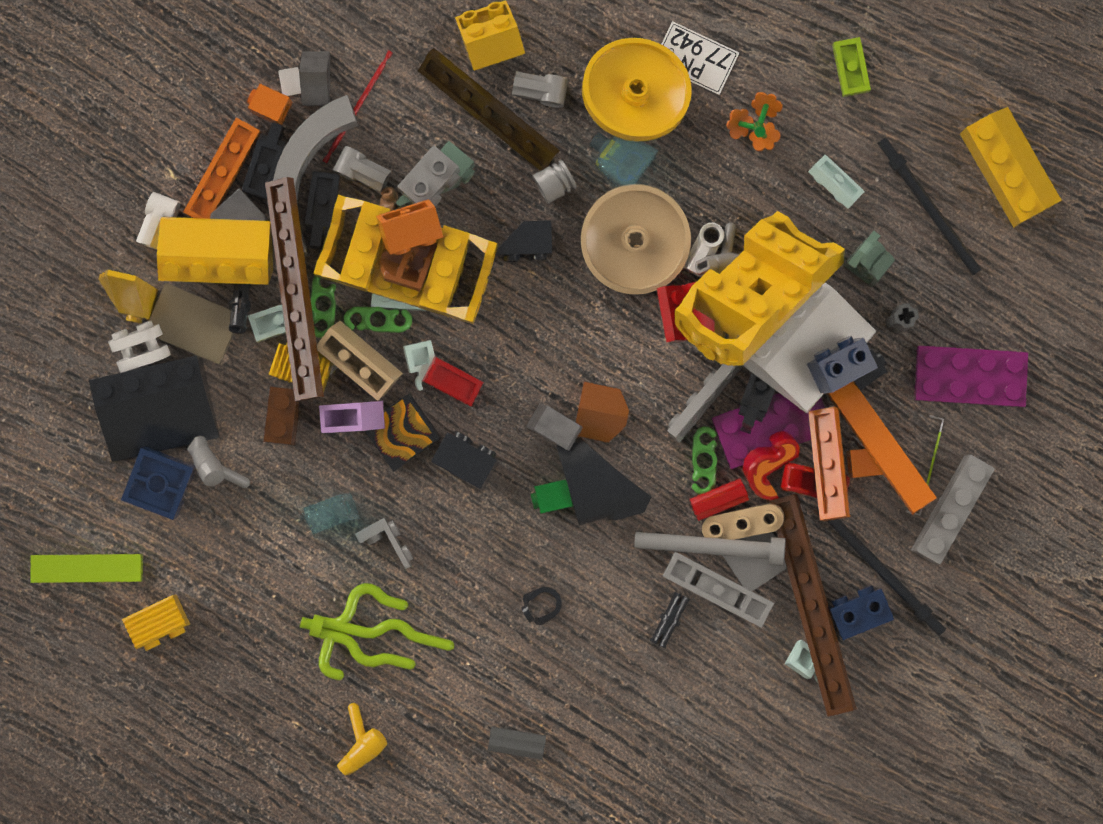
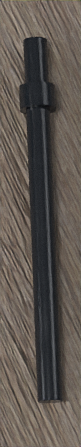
M887 137L878 142L877 144L889 159L888 164L893 171L897 170L970 273L975 275L981 271V267L905 164L907 160L902 153H897Z
M840 519L827 521L914 611L913 615L920 622L924 621L938 636L945 632L946 628L932 614L933 610L926 603L922 604Z

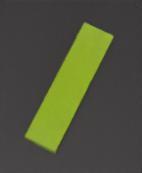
M143 554L31 555L30 583L143 581Z

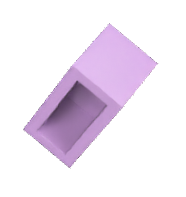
M383 401L319 406L321 433L385 429Z

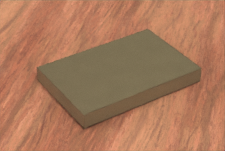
M165 283L149 321L152 320L153 325H160L163 335L157 337V339L221 365L234 333L229 331L231 310L168 283Z

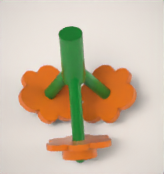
M758 92L755 95V100L751 102V106L756 109L755 113L759 116V120L753 124V118L748 116L749 112L747 109L732 110L730 120L726 124L727 129L730 130L731 138L739 139L741 136L746 137L749 133L748 129H752L754 132L750 133L749 139L753 142V148L756 151H763L765 148L772 150L774 143L780 140L781 134L775 129V125L772 122L765 124L764 120L767 115L772 118L775 117L777 112L782 110L783 104L776 100L777 97L774 94L767 95L764 92Z

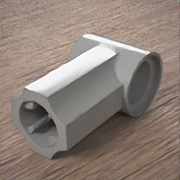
M516 71L512 96L537 100L541 104L550 107L563 108L569 80L558 75L548 74L543 77Z
M344 146L333 168V171L338 175L353 182L356 180L380 193L385 188L391 175L390 170L366 159L365 155L348 146Z

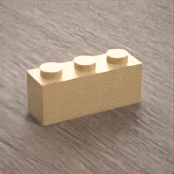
M341 321L331 326L317 344V350L377 401L388 393L403 374Z

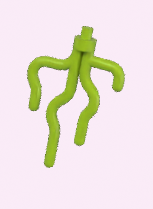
M371 583L357 585L351 590L344 612L339 617L328 618L315 614L313 619L302 617L300 628L310 630L309 636L324 639L318 665L320 671L326 677L334 680H342L344 678V672L331 667L329 663L334 642L345 645L356 662L365 667H377L388 664L412 670L416 666L413 659L395 654L381 653L368 656L361 651L353 637L347 634L373 639L387 631L398 630L408 640L446 651H451L455 647L453 641L415 631L407 622L400 619H388L372 628L349 623L356 612L359 598L364 594L372 595L380 604L403 611L408 608L406 600L389 596L379 586Z

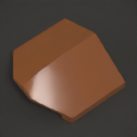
M438 243L429 246L418 245L401 255L390 254L385 248L378 262L384 281L420 292L427 280Z
M584 382L576 417V423L583 427L578 435L579 437L609 443L626 427L629 408L620 389Z

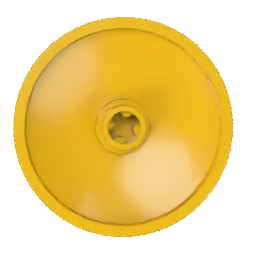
M643 38L620 39L602 47L589 61L582 81L583 101L592 119L611 135L629 141H649L670 133L684 118L691 100V81L682 61L667 47Z

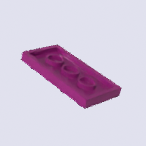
M917 346L914 401L1026 407L1028 352Z
M780 393L773 395L763 421L755 420L751 434L740 431L745 416L738 414L739 408L711 418L730 469L743 465L744 459L750 451L758 447H771L772 444L769 441V437L776 432L786 431L790 433L798 444L811 440L809 414ZM822 398L815 403L810 411L825 408Z

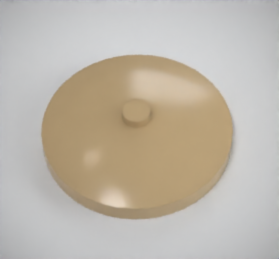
M644 184L623 185L606 192L591 206L584 219L581 231L583 257L592 274L605 286L625 294H646L669 284L683 269L691 247L689 223L680 205L664 191Z

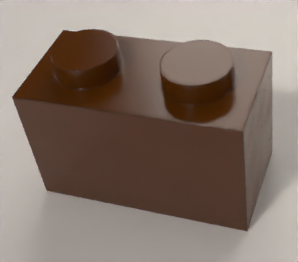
M270 387L263 442L295 446L300 401H295L294 389Z

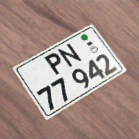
M673 21L661 44L675 53L682 61L691 82L720 95L739 55V52Z

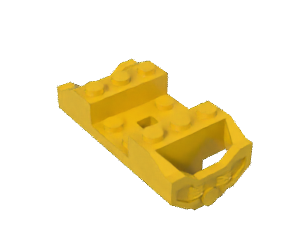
M338 195L326 241L313 273L316 277L474 324L481 305L482 294L484 295L488 284L487 278L494 263L498 247L496 242L443 225V228H441L443 238L437 239L436 243L438 244L427 280L419 292L384 281L378 266L385 246L376 216L390 212L391 209ZM360 208L361 211L341 274H339L330 267V264L337 249V240L340 239L343 230L346 210ZM470 242H472L485 254L469 307H450L454 293L457 292L460 276H462L464 270L463 264Z
M777 211L773 216L761 219L744 235V251L720 274L709 269L691 287L682 303L675 309V325L685 338L695 345L707 359L715 360L720 364L728 366L744 365L844 264L845 248L834 242L820 243L800 232L788 216ZM694 309L715 321L714 332L699 322L692 313ZM726 333L729 335V339H724Z

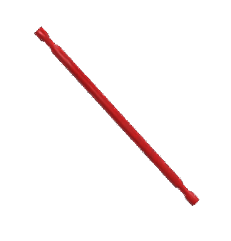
M388 50L385 59L379 65L353 109L355 116L386 66V62L393 53ZM346 131L337 135L328 154L323 159L324 163H328L331 154L337 148Z

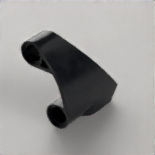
M578 436L569 451L556 444L579 526L605 518L608 520H620L645 512L652 496L613 467L582 437Z

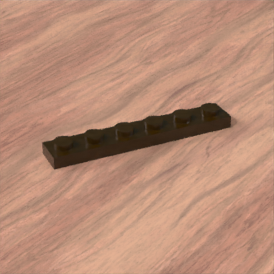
M435 48L428 52L418 69L419 73L538 170L542 171L552 164L560 152L557 147Z

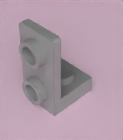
M383 518L355 533L360 544L367 542L368 545H371L383 538L381 533L385 531L405 569L412 567L410 561L414 558L407 545L401 546L397 536L401 534L393 520L388 522L387 518Z

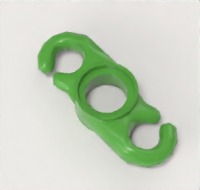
M314 276L312 281L311 307L314 324L320 320H324L327 323V328L324 331H319L314 326L315 336L322 338L335 323L336 300L334 292L336 286L331 284L324 288L320 285L321 278ZM322 296H326L331 300L330 308L324 312L316 308V301Z
M352 307L344 315V324L351 330L355 328L350 320L353 314H359L362 318L361 322L357 325L358 330L367 329L377 333H402L412 325V316L406 309L401 311V314L405 317V323L402 326L396 325L394 321L395 317L399 314L397 309ZM375 312H381L386 317L385 324L381 327L371 325L370 318Z
M707 426L698 428L693 435L692 466L694 473L692 479L697 481L701 477H705L709 482L706 488H700L694 483L692 489L697 494L712 490L716 486L717 456L715 448L717 443L715 440H712L709 444H703L700 441V436L704 433L709 434L712 438L717 437L715 430ZM701 453H707L712 457V465L707 469H702L697 465L696 460Z

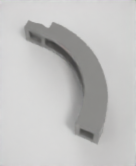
M348 95L328 103L309 116L291 136L280 156L273 181L285 177L294 178L297 206L302 177L315 154L338 134L359 126ZM301 230L304 257L310 256Z

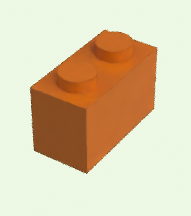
M429 199L376 216L384 246L390 254H405L412 247L418 245L429 246L436 243L437 239L443 238L436 208Z

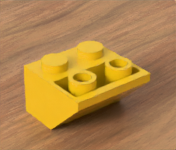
M506 0L493 2L487 7L475 11L469 10L455 17L474 71L525 54L518 26Z

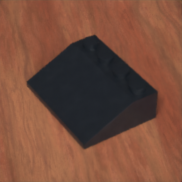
M199 356L89 380L94 407L112 462L138 457L139 451L143 447H149L160 452L190 445L194 438L198 436L205 437L206 441L220 438L203 358Z

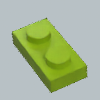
M860 37L833 42L832 47L842 96L847 97L870 92L871 87Z

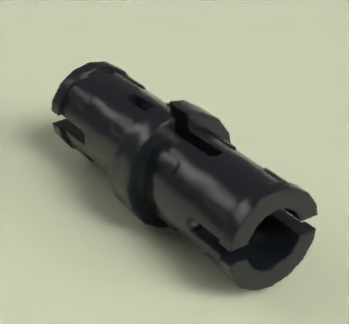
M233 283V296L229 301V310H231L229 331L235 334H242L246 332L247 313L251 309L249 301L251 284ZM241 299V307L239 312V301Z
M675 591L665 613H661L659 617L661 621L650 639L651 642L657 644L661 634H663L659 646L665 649L675 627H679L681 623L679 619L691 600L683 596L679 606H677L681 594Z

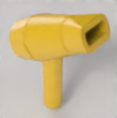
M351 703L348 706L356 743L337 764V767L344 775H351L377 757L388 745L385 736L379 730L372 728L365 732L357 703Z

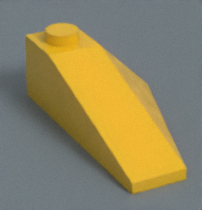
M107 270L99 275L98 280L117 311L126 316V321L142 324L143 320L149 321L155 307L158 294L157 288L137 276Z

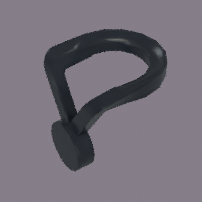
M543 586L523 596L524 606L521 607L528 622L534 621L536 625L540 626L559 614L562 608V599L555 589ZM543 592L552 594L556 599L555 610L550 614L537 618L531 610L529 601Z

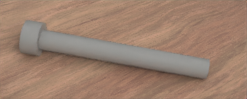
M636 532L634 546L640 549L769 559V565L784 566L786 538L771 537V543Z

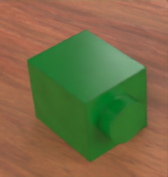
M566 479L534 486L535 492L530 493L533 508L540 509V514L573 507Z

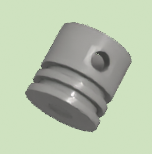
M562 160L558 161L559 164H552V168L548 166L544 170L532 175L539 191L548 204L564 196L565 191L569 193L571 188L573 190L577 188L571 173Z

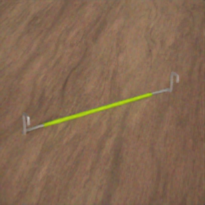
M929 415V417L942 420L940 431L938 433L933 458L926 482L928 486L944 422L943 418L934 417L932 415ZM922 509L920 510V513H919V514H918V513H915L914 515H919V516H920V515H921V512H922Z

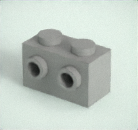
M433 145L397 187L412 203L415 204L429 199L436 207L442 199L440 194L446 187L451 189L459 180L460 176L458 173L460 169L457 164Z

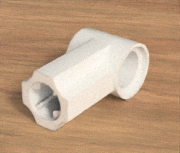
M153 192L147 201L145 208L146 217L136 242L157 250L161 217L176 218L180 209V201Z
M712 222L705 224L701 228L683 269L698 277L704 275L696 272L695 263L704 257L716 254L724 238V231L720 225ZM708 229L715 230L719 235L718 241L708 243L704 239V232Z

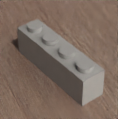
M973 455L964 456L910 551L933 564L940 565L995 468Z

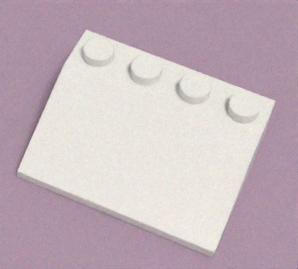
M824 283L743 366L804 412L808 413L824 394L820 393L807 366V363L815 359L814 354L827 348L830 351L838 347V341L848 336H852L853 339L864 338L867 343L876 333V330L834 288Z

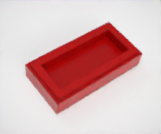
M437 357L433 358L422 380L468 406H472L484 383Z

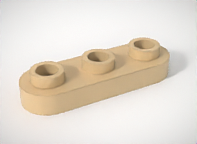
M769 503L709 516L704 521L702 533L704 537L735 540L774 532L782 526L784 512L778 505ZM769 513L774 516L775 520L773 523L765 521L766 514ZM738 520H746L747 528H740ZM715 524L720 527L719 534L712 533V525Z

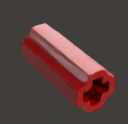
M741 478L689 498L698 521L749 500Z

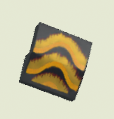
M410 393L384 410L385 429L365 431L393 472L400 469L442 438Z

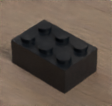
M455 431L454 435L447 432L431 462L484 491L499 464V461L495 459L497 454L481 444L477 449L471 445L473 442L471 438L458 431Z

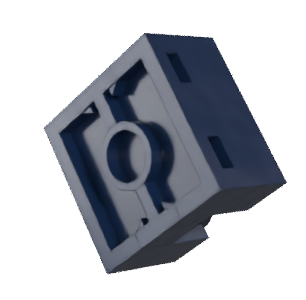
M143 447L139 451L121 500L174 520L179 516L188 484L192 482L196 472L195 465L149 447Z

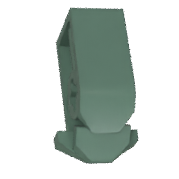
M874 230L844 264L847 269L870 287L879 282L895 261L894 257L878 242L881 235Z

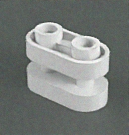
M151 320L137 325V331L128 333V330L124 329L111 335L113 339L108 341L111 351H121L123 359L116 362L120 373L159 361L171 355L167 344L159 346L156 338L163 335L159 324L153 325ZM145 342L148 350L134 354L131 346Z

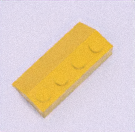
M1008 107L989 114L966 127L960 133L1013 228L1062 201Z
M161 217L157 247L158 281L268 285L273 273L271 222Z

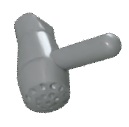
M730 222L725 226L721 254L707 256L696 261L695 269L698 274H705L709 269L720 274L740 255L732 253L736 231L734 223Z
M198 436L194 438L187 450L193 458L198 476L206 486L218 485L223 479L242 488H247L250 485V480L247 477L221 465L218 458L209 448L205 437Z

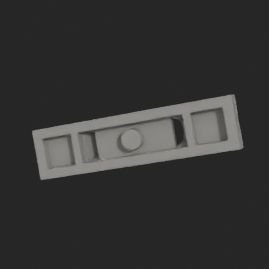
M674 552L662 575L668 580L761 628L774 605V602L677 552ZM700 573H702L701 576H700V578H699V580L697 581V583H696V585H695V582H696L697 577L699 576Z

